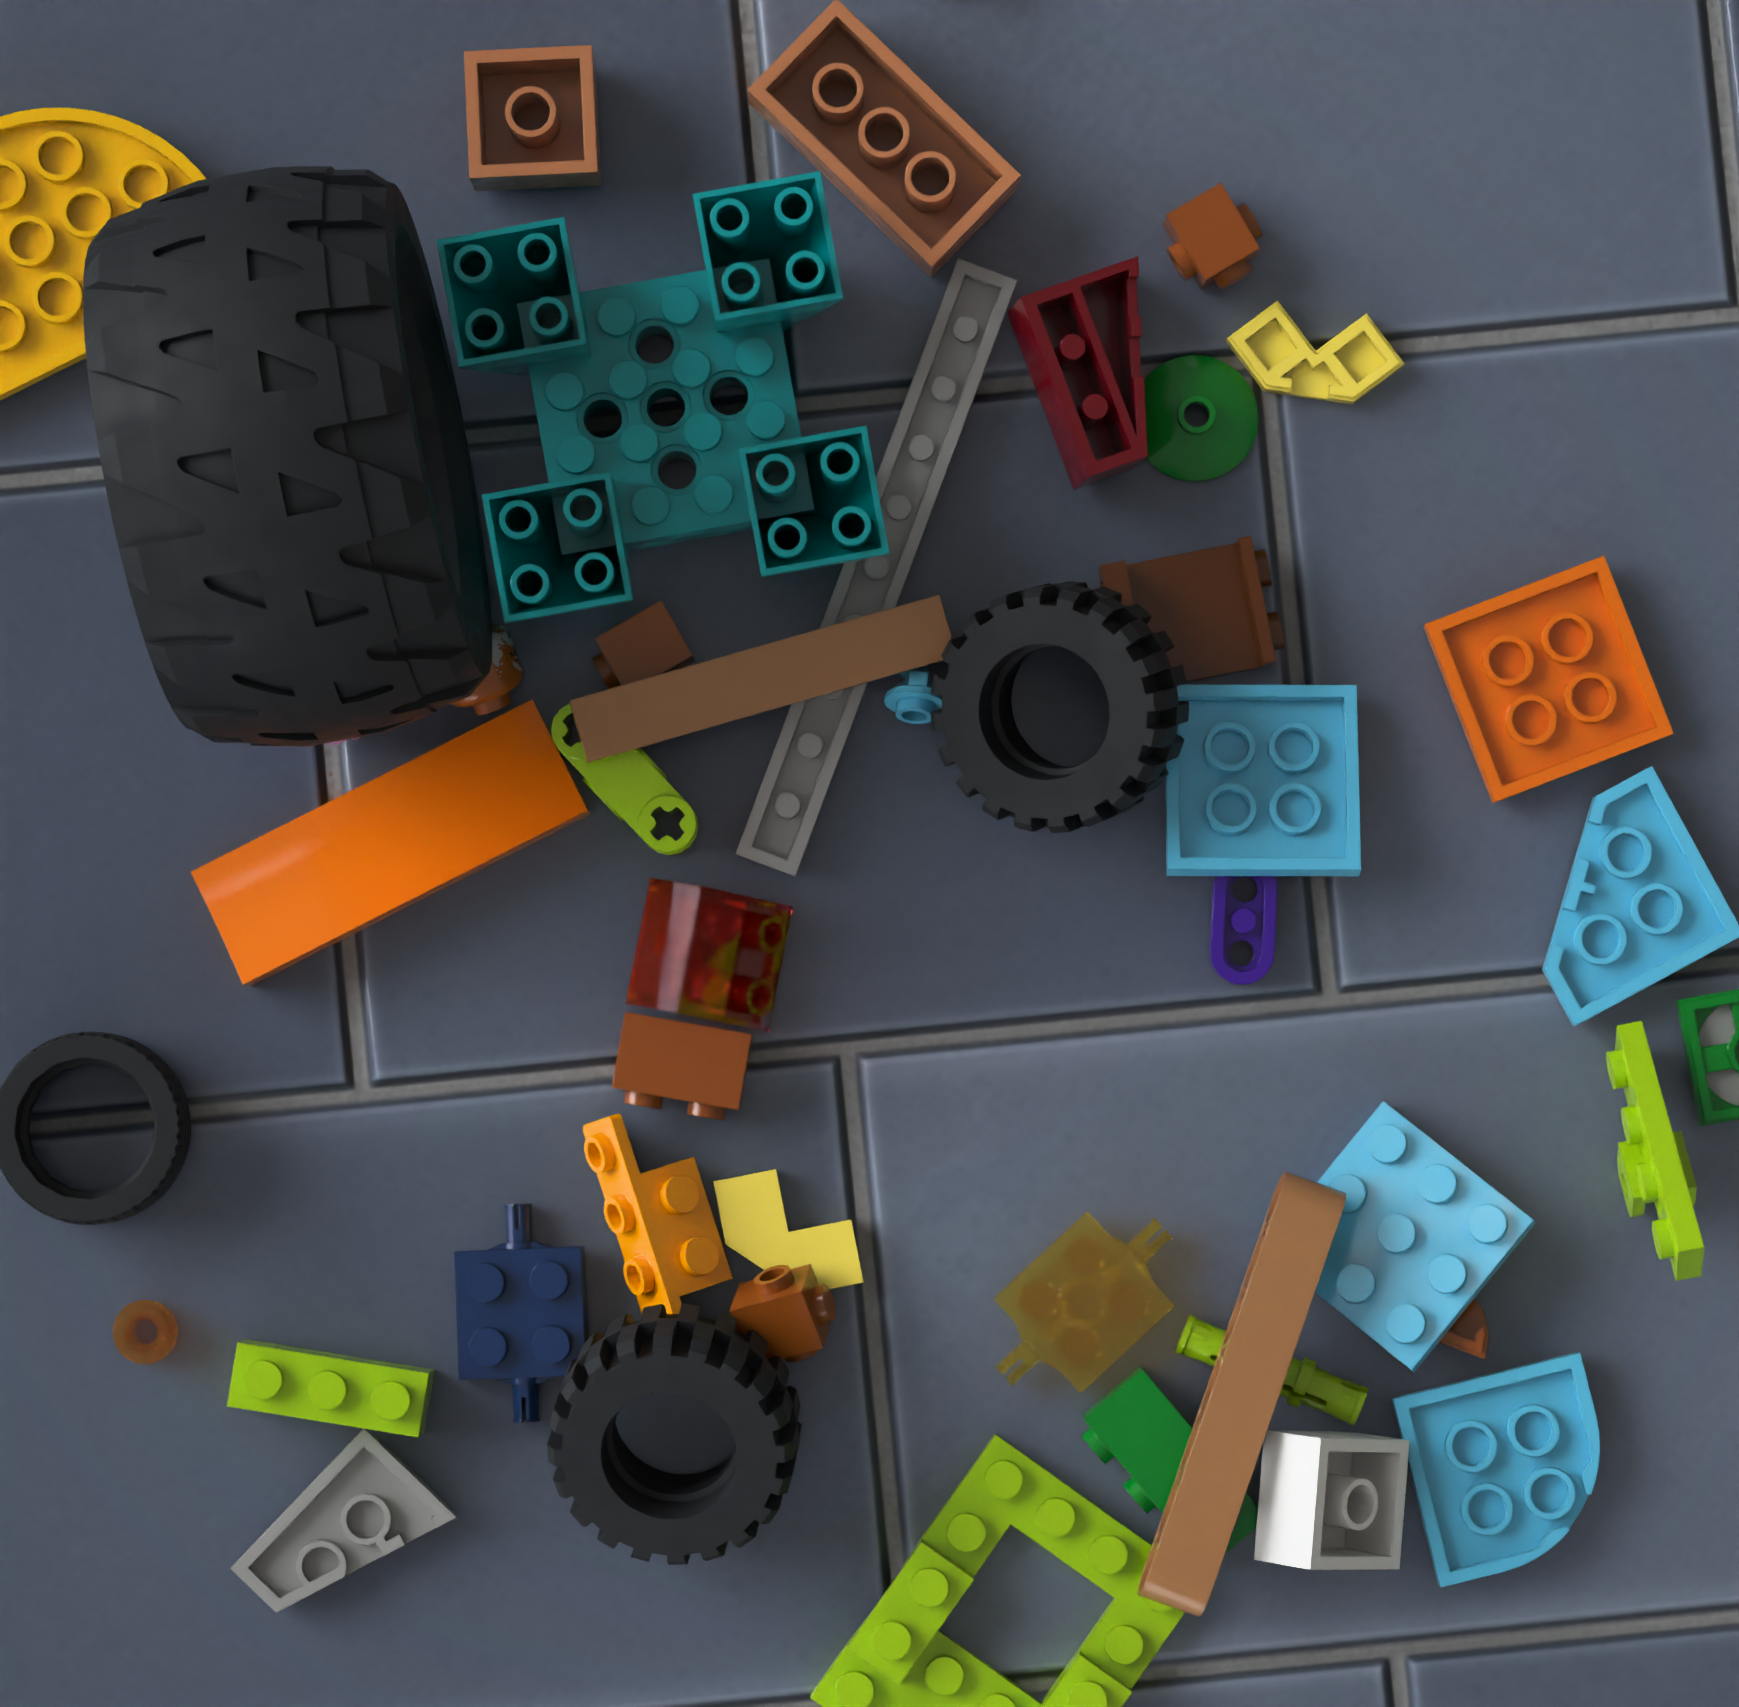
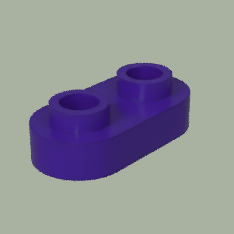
M1215 876L1213 880L1209 960L1214 972L1230 984L1248 985L1263 978L1273 964L1278 894L1275 876ZM1238 878H1248L1254 883L1256 893L1251 901L1241 902L1234 897L1232 886ZM1243 941L1251 947L1252 959L1247 965L1239 966L1231 961L1229 949L1234 942Z

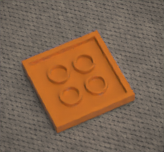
M1605 556L1598 557L1449 614L1423 626L1492 804L1674 734Z

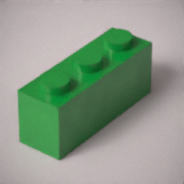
M1138 1366L1081 1415L1090 1428L1080 1436L1105 1465L1115 1457L1126 1469L1131 1478L1123 1483L1122 1486L1146 1514L1156 1506L1163 1513L1192 1427L1144 1370ZM1247 1493L1241 1505L1225 1554L1256 1528L1258 1506Z

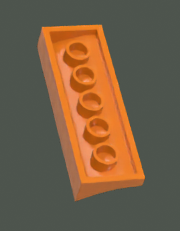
M532 699L191 871V874L220 932L242 984L252 986L591 813Z

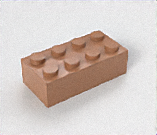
M834 0L747 89L749 105L930 278L1019 189L1021 174L839 0Z

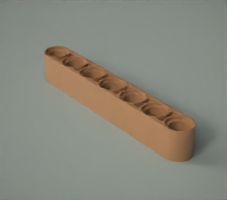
M1286 1171L1282 1173L1271 1199L1138 1587L1139 1596L1198 1617L1204 1612L1337 1230L1346 1200L1345 1192Z

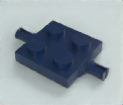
M532 1203L504 1204L506 1208L507 1243H501L488 1250L454 1252L459 1380L494 1379L505 1384H512L513 1423H523L525 1421L526 1423L539 1422L538 1383L555 1376H565L571 1361L578 1359L582 1345L588 1340L585 1246L551 1247L537 1241H532Z

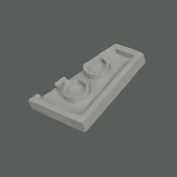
M363 1429L230 1569L277 1613L425 1533L453 1520L459 1515L369 1429Z

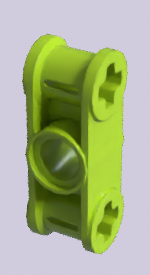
M570 704L561 708L553 718L551 726L552 740L564 757L584 777L583 781L621 822L625 820L644 842L656 852L665 855H675L690 848L696 840L698 833L697 816L686 800L666 780L668 777L641 748L586 763L581 742L575 743L572 747L566 743L572 735L567 725L574 718ZM661 810L670 816L678 810L685 815L679 823L684 834L675 841L668 835L660 840L653 836L659 827L654 817Z

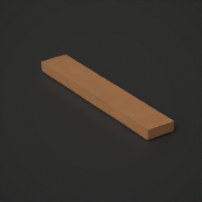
M936 595L572 699L569 701L586 763L944 661L941 655L952 637L940 595Z

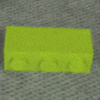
M245 1339L237 1342L227 1407L420 1437L425 1433L435 1369Z

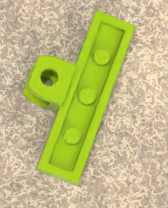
M1642 1021L1617 1025L1615 1050L1606 1052V1062L1613 1089L1623 1088L1628 1103L1627 1107L1621 1108L1622 1124L1627 1141L1618 1142L1617 1153L1618 1176L1630 1218L1642 1216L1645 1213V1204L1654 1202L1659 1220L1652 1221V1233L1659 1259L1670 1258L1676 1281L1699 1277L1702 1275L1704 1244L1693 1208L1696 1201L1697 1185L1682 1131L1672 1132Z

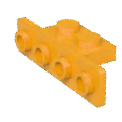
M619 1113L583 1125V1133L586 1139L584 1142L585 1156L591 1169L597 1173L605 1198V1219L609 1228L617 1236L625 1261L623 1265L624 1278L630 1291L636 1295L641 1314L644 1307L659 1304L665 1306L666 1314H679L682 1305L680 1296L733 1279L695 1158L691 1157L640 1174L623 1118Z

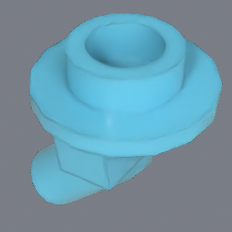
M923 666L899 673L904 680L886 692L884 696L886 707L896 712V717L903 722L911 724L931 722L930 712L942 708V696L931 693L933 683L930 680V673L927 667Z

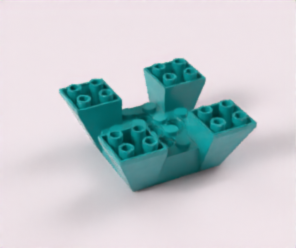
M820 171L692 194L706 270L581 292L564 217L436 240L459 368L529 376L549 483L482 494L505 624L633 601L629 562L630 551L753 529L761 578L889 555L867 426L801 437L783 331L843 300ZM652 335L665 336L674 344L669 358L657 364L648 363L638 355L641 343ZM737 386L744 390L748 396L746 406L740 412L733 415H724L716 411L712 406V399L720 388ZM674 397L684 404L685 412L679 422L672 426H660L650 419V409L660 398ZM601 408H611L622 416L619 430L606 438L596 437L587 430L589 417ZM674 459H685L696 468L694 480L690 485L682 489L669 488L660 479L663 467Z

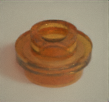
M139 1300L128 1304L119 1312L113 1326V1339L119 1352L128 1360L139 1364H150L165 1358L174 1348L178 1337V1326L173 1313L165 1305L154 1300ZM142 1319L151 1320L158 1330L156 1339L150 1344L140 1342L135 1334L136 1325Z

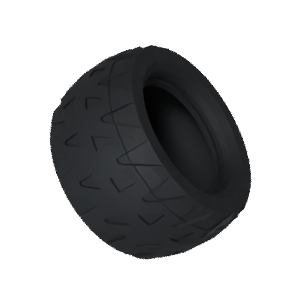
M332 166L272 167L199 180L146 201L138 209L109 219L88 247L83 276L84 335L93 417L109 507L130 595L155 673L179 721L187 729L195 731L214 743H251V746L308 747L388 732L434 714L440 707L471 696L490 673L492 664L491 606L480 515L457 387L434 288L413 218L397 185L386 181L368 169L335 170Z

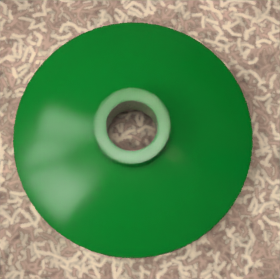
M1182 356L1160 365L1144 380L1148 451L1146 460L1158 471L1181 481H1208L1230 472L1248 454L1258 429V408L1249 384L1233 367L1208 356ZM1193 404L1203 406L1208 412L1207 423L1200 427L1188 424L1184 417V411L1188 406Z

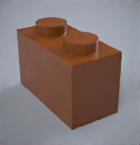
M625 1012L611 1088L626 1090L623 1103L661 1109L663 1097L689 1101L686 1114L724 1121L726 1108L740 1110L753 1034Z

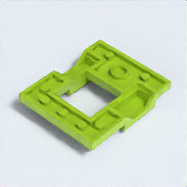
M995 1433L918 1541L881 1599L846 1643L810 1694V1698L822 1707H1122L1131 1695L1132 1687L1185 1612L1138 1595L1140 1579L1152 1544ZM1010 1525L1020 1530L1114 1597L1042 1701L1036 1699L940 1630V1627L971 1585L974 1576Z

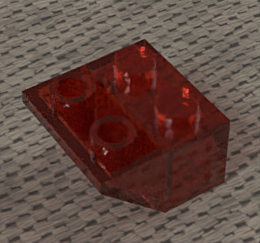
M650 878L625 1004L769 1032L793 907L705 886Z

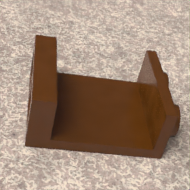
M1251 535L1240 537L1233 544L1126 564L1125 560L1100 565L1098 569L1101 587H1107L1121 593V603L1125 606L1138 603L1151 614V620L1146 625L1153 633L1165 630L1175 646L1165 653L1171 667L1183 664L1187 682L1272 666L1276 662L1274 650L1284 649V639L1278 612H1266L1262 588L1272 586L1265 549L1254 550Z

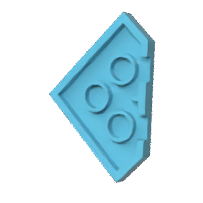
M1652 766L1594 796L1590 804L1542 968L1546 979L1572 1026L1586 1021L1739 938V924Z

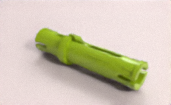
M1189 1315L1175 1353L1214 1367L1226 1331L1193 1315ZM1292 1357L1280 1395L1287 1398L1286 1404L1296 1408L1303 1404L1330 1414L1354 1426L1364 1405L1369 1388L1317 1368V1361L1308 1357H1304L1302 1361Z

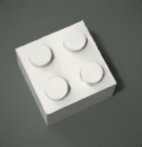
M1267 1430L1263 1442L1254 1560L1309 1570L1400 1569L1410 1440L1358 1432Z

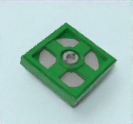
M1739 989L1675 1000L1698 1126L1739 1120Z

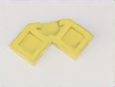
M1278 300L1226 339V343L1263 392L1345 404L1355 403L1405 364L1367 313L1315 351Z
M777 1169L713 1181L725 1244L761 1269L766 1270L778 1265H787L790 1269L811 1264L818 1284H826L829 1289L864 1282L851 1219L793 1231L788 1230Z

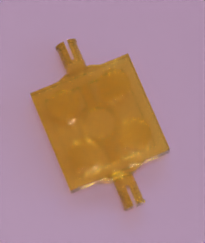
M1086 1211L993 1297L1015 1322L1020 1337L1023 1340L998 1365H995L996 1369L1004 1375L1015 1363L1023 1359L1005 1377L1012 1386L1016 1385L1015 1383L1042 1360L1043 1363L1058 1369L1082 1393L1174 1307V1304L1153 1283L1149 1270L1144 1264L1162 1246L1173 1239L1164 1229L1145 1246V1243L1163 1227L1155 1218L1126 1244L1110 1236Z

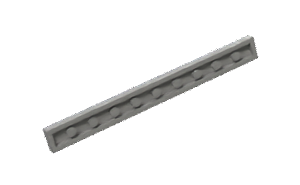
M957 259L876 476L889 555L845 562L843 564L820 628L897 607L1018 280L962 259ZM868 682L791 704L735 853L737 856L796 877Z

